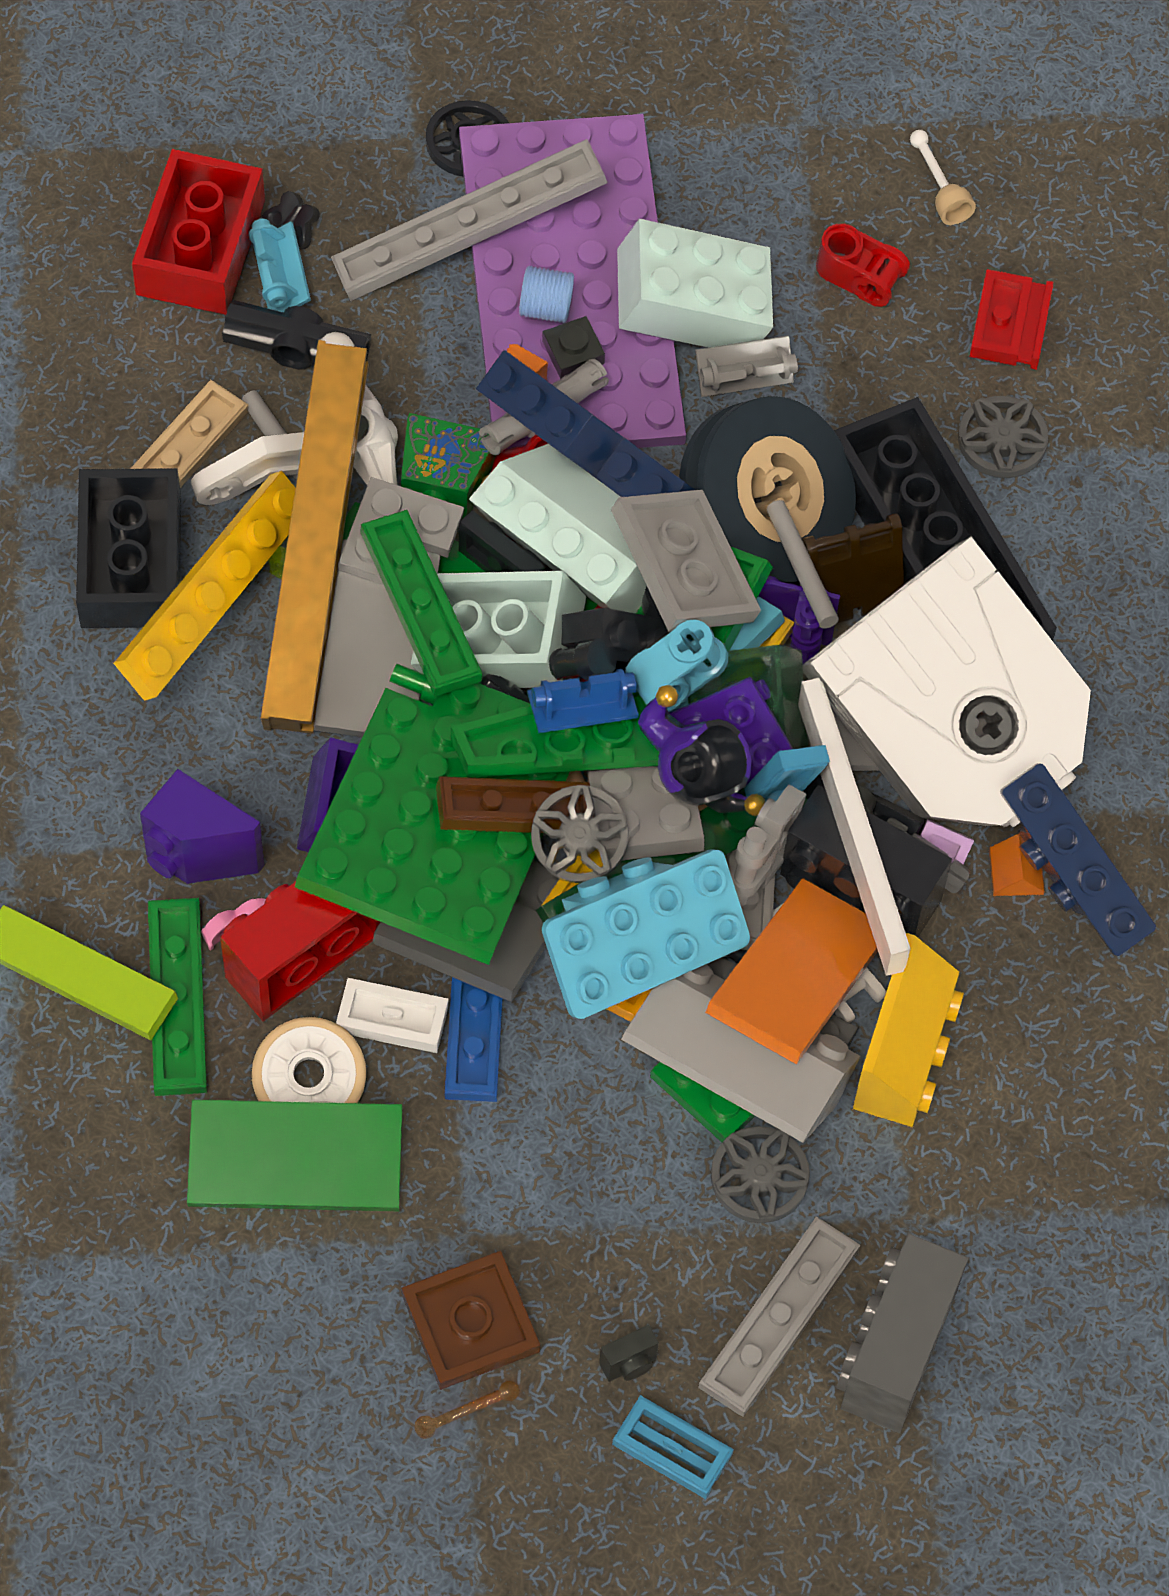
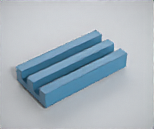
M641 1395L615 1435L612 1443L615 1447L704 1499L709 1495L712 1486L718 1480L724 1466L728 1463L734 1451L731 1447ZM642 1414L716 1456L713 1463L708 1462L638 1420ZM631 1432L635 1433L705 1474L704 1478L698 1477L631 1438L629 1435Z

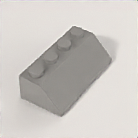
M707 964L652 988L627 1027L621 1040L802 1143L835 1109L861 1057L849 1050L847 1044L841 1039L819 1033L796 1065L706 1014L709 1001L725 981L715 975Z

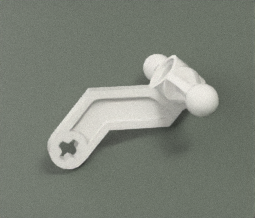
M328 333L321 339L328 344L354 347L349 336L344 333ZM365 386L354 468L367 486L371 477L397 485L395 447L398 439L397 428L391 420L385 417L381 404L369 388ZM368 428L366 436L362 439L364 431ZM304 432L262 436L202 469L191 479L196 500L203 505L217 504L233 499L260 484L270 474L281 470L285 475L298 474Z

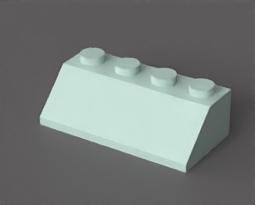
M550 444L500 461L469 498L489 521L496 523L506 535L523 548L533 552L540 561L553 571H564L577 587L600 607L630 613H637V610L641 607L647 585L611 511L620 496Z

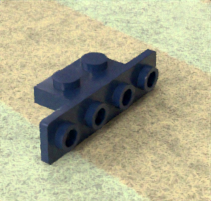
M1037 763L1000 790L1001 796L1022 824V827L1017 831L1025 842L1019 848L1027 861L1035 870L1044 868L1053 881V884L1048 889L1055 901L1065 912L1072 908L1075 913L1086 916L1113 955L1120 956L1156 929L1153 920L1043 764Z

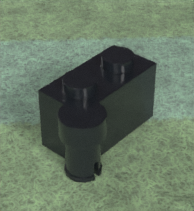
M608 608L562 615L561 645L567 647V649L559 648L552 652L549 658V669L557 680H562V678L563 680H569L576 677L588 680L589 676L615 673L616 669H623L625 673L626 667L632 658L653 646L670 632H668L662 618Z

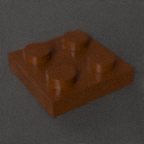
M501 1250L401 1288V1295L440 1390L540 1352L541 1345Z

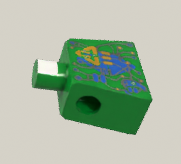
M409 413L401 487L464 507L462 518H464L474 507L469 498L482 484V479L490 474L496 455L491 454L484 447L481 441L484 437L479 435L480 428Z

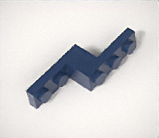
M506 350L502 351L476 387V390L621 497L695 490Z

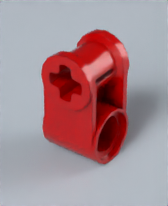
M835 224L828 227L823 233L816 268L819 275L826 281L857 295L861 300L875 307H883L891 299V289L897 279L904 277L909 271L910 262L899 249L884 244L858 231L851 225ZM835 253H842L845 256H840Z

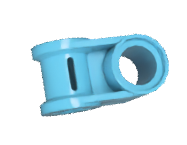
M687 620L679 624L672 632L653 646L632 658L626 667L625 673H634L636 690L646 705L655 698L659 687L671 685L676 688L678 693L676 704L667 707L668 712H671L678 708L690 695L712 679L718 677L725 670L728 663V652L725 645L714 637L712 630L704 622ZM688 634L694 638L692 642L686 638ZM706 658L712 664L709 667L703 662Z

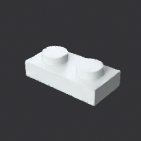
M348 978L336 1024L343 1027L352 1036L437 1053L449 1007V999Z

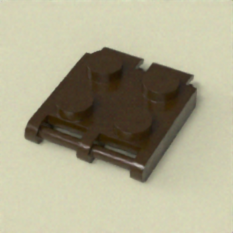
M897 513L887 515L884 522L868 524L862 528L857 529L855 524L844 527V532L840 534L823 536L816 540L813 536L802 538L824 588L829 593L840 595L837 623L853 619L854 608L861 609V616H866L904 586L902 523Z

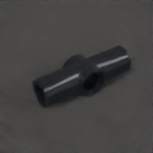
M234 300L228 307L222 332L223 342L270 353L271 357L280 365L298 370L306 369L310 364L315 365L318 340H321L328 333H344L349 336L354 347L367 348L366 361L368 360L371 346V334L324 323L323 319L316 312L300 306H291L286 308L284 312Z

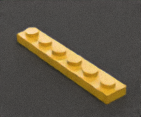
M282 470L267 477L113 663L144 701L159 695L289 535L296 488Z

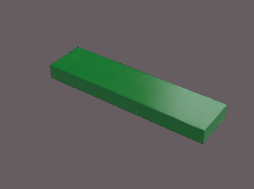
M408 510L362 523L360 529L361 536L434 697L481 682L482 671Z
M199 898L148 901L150 979L174 990L178 997L152 1038L155 1096L207 1093Z

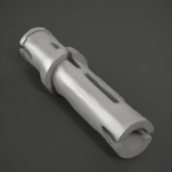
M590 359L552 385L576 403H579L588 395L608 385L609 379L604 377L599 380V378L607 375V372L599 361ZM508 413L496 421L485 425L479 431V435L484 437L481 439L484 447L493 455L500 454L511 444L527 435L528 437L536 435Z

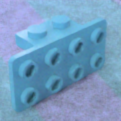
M710 849L675 865L652 862L650 857L637 859L622 866L623 874L609 880L607 877L602 876L582 882L577 886L578 893L562 899L566 912L547 919L542 925V934L568 1013L572 1017L584 1019L748 945L750 933L725 855L722 851Z

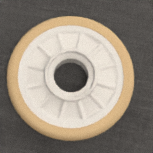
M317 1017L297 1018L276 1027L260 1044L252 1065V1084L258 1101L358 1103L366 1083V1063L357 1041L340 1025ZM308 1059L319 1062L324 1068L322 1081L317 1086L311 1088L302 1087L294 1078V1071L297 1065Z

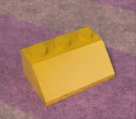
M906 933L910 945L907 965L904 972L892 974L862 1068L853 1109L913 1127L917 1111L928 1113L937 1083L927 1081L931 1065L942 1068L950 1041L949 1037L941 1035L945 1020L956 1022L964 993L955 990L959 971L918 937Z

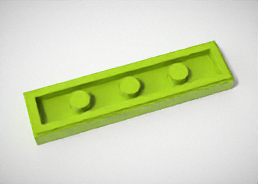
M5 905L1 907V965L150 1041L152 1040L178 999L174 990Z

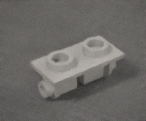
M788 335L695 350L701 397L794 383L793 373L798 372L797 359L795 354H791Z

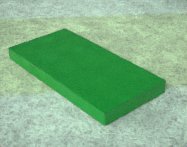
M192 1100L187 1205L188 1207L399 1212L402 1104Z

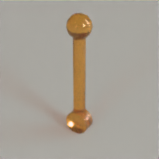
M507 1380L500 1385L499 1390L435 1418L421 1416L415 1421V1433L422 1439H428L435 1434L437 1428L500 1400L514 1401L519 1396V1386L516 1382Z

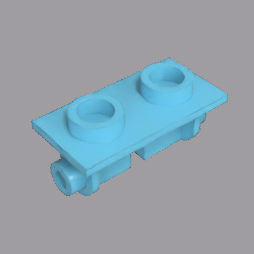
M267 219L254 221L252 229L249 231V239L254 246L263 286L262 296L266 301L267 308L284 312L288 307L302 306L311 301L293 223L290 221L276 228Z

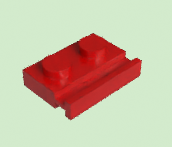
M987 269L969 357L1016 366L1017 362L1030 364V369L1037 370L1054 282L1047 281L1046 284L1032 282L1033 278Z

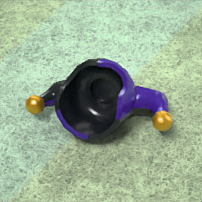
M671 685L659 687L655 698L643 709L638 725L651 744L659 751L658 772L667 792L681 802L695 806L705 804L718 813L747 811L753 816H758L765 804V799L758 794H751L749 797H745L736 793L746 786L751 774L752 759L749 746L742 733L730 722L721 719L689 725L679 722L667 710V707L676 704L678 699L676 688Z

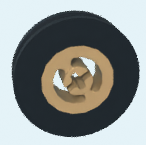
M767 396L724 407L702 422L688 442L682 458L679 478L695 490L704 491L729 545L768 560L773 566L769 576L775 577L780 582L791 583L799 580L766 510L770 503L776 500H783L801 538L813 536L816 540L823 536L840 534L844 532V527L852 525L854 521L856 504L855 482L844 453L845 448L831 426L817 412L798 401L785 397ZM781 481L782 486L775 487L774 482ZM761 497L762 502H754L755 498Z

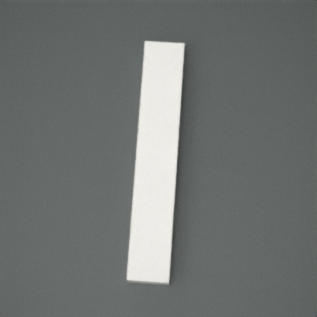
M819 678L802 681L798 707L811 747L826 745L830 762L820 774L885 974L888 976L904 972L910 953V945L823 682Z

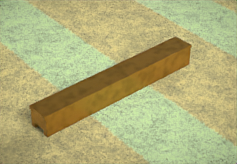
M318 340L261 713L264 730L279 729L314 734L315 715L369 366L368 361H366L367 348L328 344L326 341Z

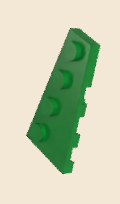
M637 690L636 693H632L639 714L638 718L538 733L531 705L451 726L450 739L467 778L658 766L659 751L651 744L638 725V720L646 704Z

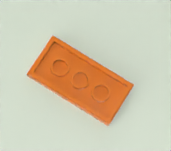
M802 878L711 998L705 1013L797 1065L878 952L866 913Z

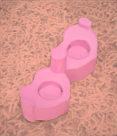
M251 899L240 905L236 910L223 911L214 916L205 928L201 930L209 950H213L214 945L220 941V936L223 934L224 929L234 918L241 914H248L249 916L264 905L266 899Z

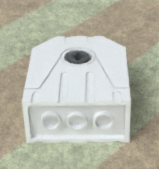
M972 537L953 546L799 668L809 680L819 678L823 682L831 709L914 814L925 819L983 826L1002 825L1007 827L1011 825L1014 827L1020 822L1001 796L1000 790L1037 763H1041L1047 768L1061 790L1076 778L1072 770L1081 764L1083 760L1091 690L999 572L995 573L997 569ZM978 718H984L987 722L982 728L984 735L978 736L975 732V729L980 724Z

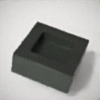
M587 316L542 331V342L560 379L572 373L590 359H596L602 365L605 363V353Z
M647 1325L601 1347L599 1365L608 1382L623 1376L625 1381L633 1380L642 1376L653 1367L652 1361L657 1360L659 1342L651 1327Z

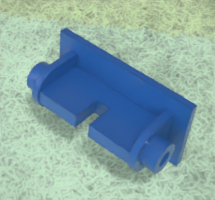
M616 669L615 673L589 676L588 681L580 682L579 678L555 682L543 680L540 686L527 690L538 733L635 719L639 716L632 694L636 693L634 673H624L623 669Z

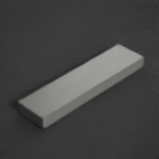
M815 1217L701 1379L698 1388L744 1417L859 1252L860 1244L820 1218Z

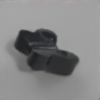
M287 191L281 196L280 204L266 210L262 215V219L269 220L270 224L276 228L291 221L294 225L299 249L302 250L308 248L311 243V225L319 219L320 212L315 206L303 205V200L299 194Z

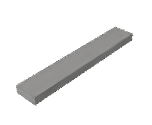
M588 139L342 251L331 258L350 301L605 185L607 180Z

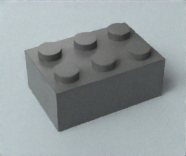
M910 1233L907 1234L901 1250L891 1247L882 1268L876 1292L871 1295L860 1323L862 1325L856 1342L852 1341L841 1368L842 1373L836 1389L845 1392L841 1410L901 1433L957 1294L969 1257Z

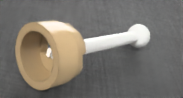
M923 130L914 131L910 136V142L914 147L920 149L941 188L936 196L935 206L942 222L946 225H954L966 221L976 209V204L971 194L964 187L947 182L927 144V133Z

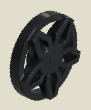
M465 100L450 103L439 109L428 122L426 129L427 152L433 162L441 169L453 175L463 177V167L460 160L459 127L480 126L492 120L494 121L492 125L508 124L509 122L499 110L483 102ZM463 113H477L484 116L473 120ZM453 115L460 120L455 125H453L451 117ZM445 120L449 132H443L434 136L436 128ZM445 140L450 141L451 144L449 146H435V144ZM454 153L453 161L447 159L442 154L450 155Z

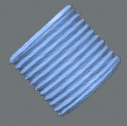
M532 265L527 266L520 297L519 315L521 317L525 316V318L533 317V319L537 317L538 320L541 318L542 321L545 319L551 322L554 320L555 323L557 321L559 323L563 322V324L566 323L572 298L574 274L572 272H562V270L554 271L549 268L546 270L536 266L533 268Z

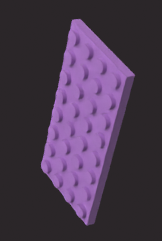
M634 114L459 127L465 195L588 139L607 180L605 185L471 246L485 375L502 351H507L509 344H518L548 362L547 381L553 384L560 379L542 342V331L561 325L563 322L559 323L557 321L555 323L554 320L551 322L545 319L542 321L541 318L538 320L537 317L535 319L533 317H521L519 315L520 297L525 270L529 265H532L533 268L536 266L546 270L549 268L554 271L572 272L574 274V284L567 322L587 316L605 353L603 367L607 375L599 378V380L604 377L609 379L608 385L588 395L578 404L638 448L685 444L686 431L674 341L619 329L617 249L638 219L658 223L644 115ZM488 399L491 422L496 421L507 413ZM527 435L511 444L508 448L525 445L531 437Z

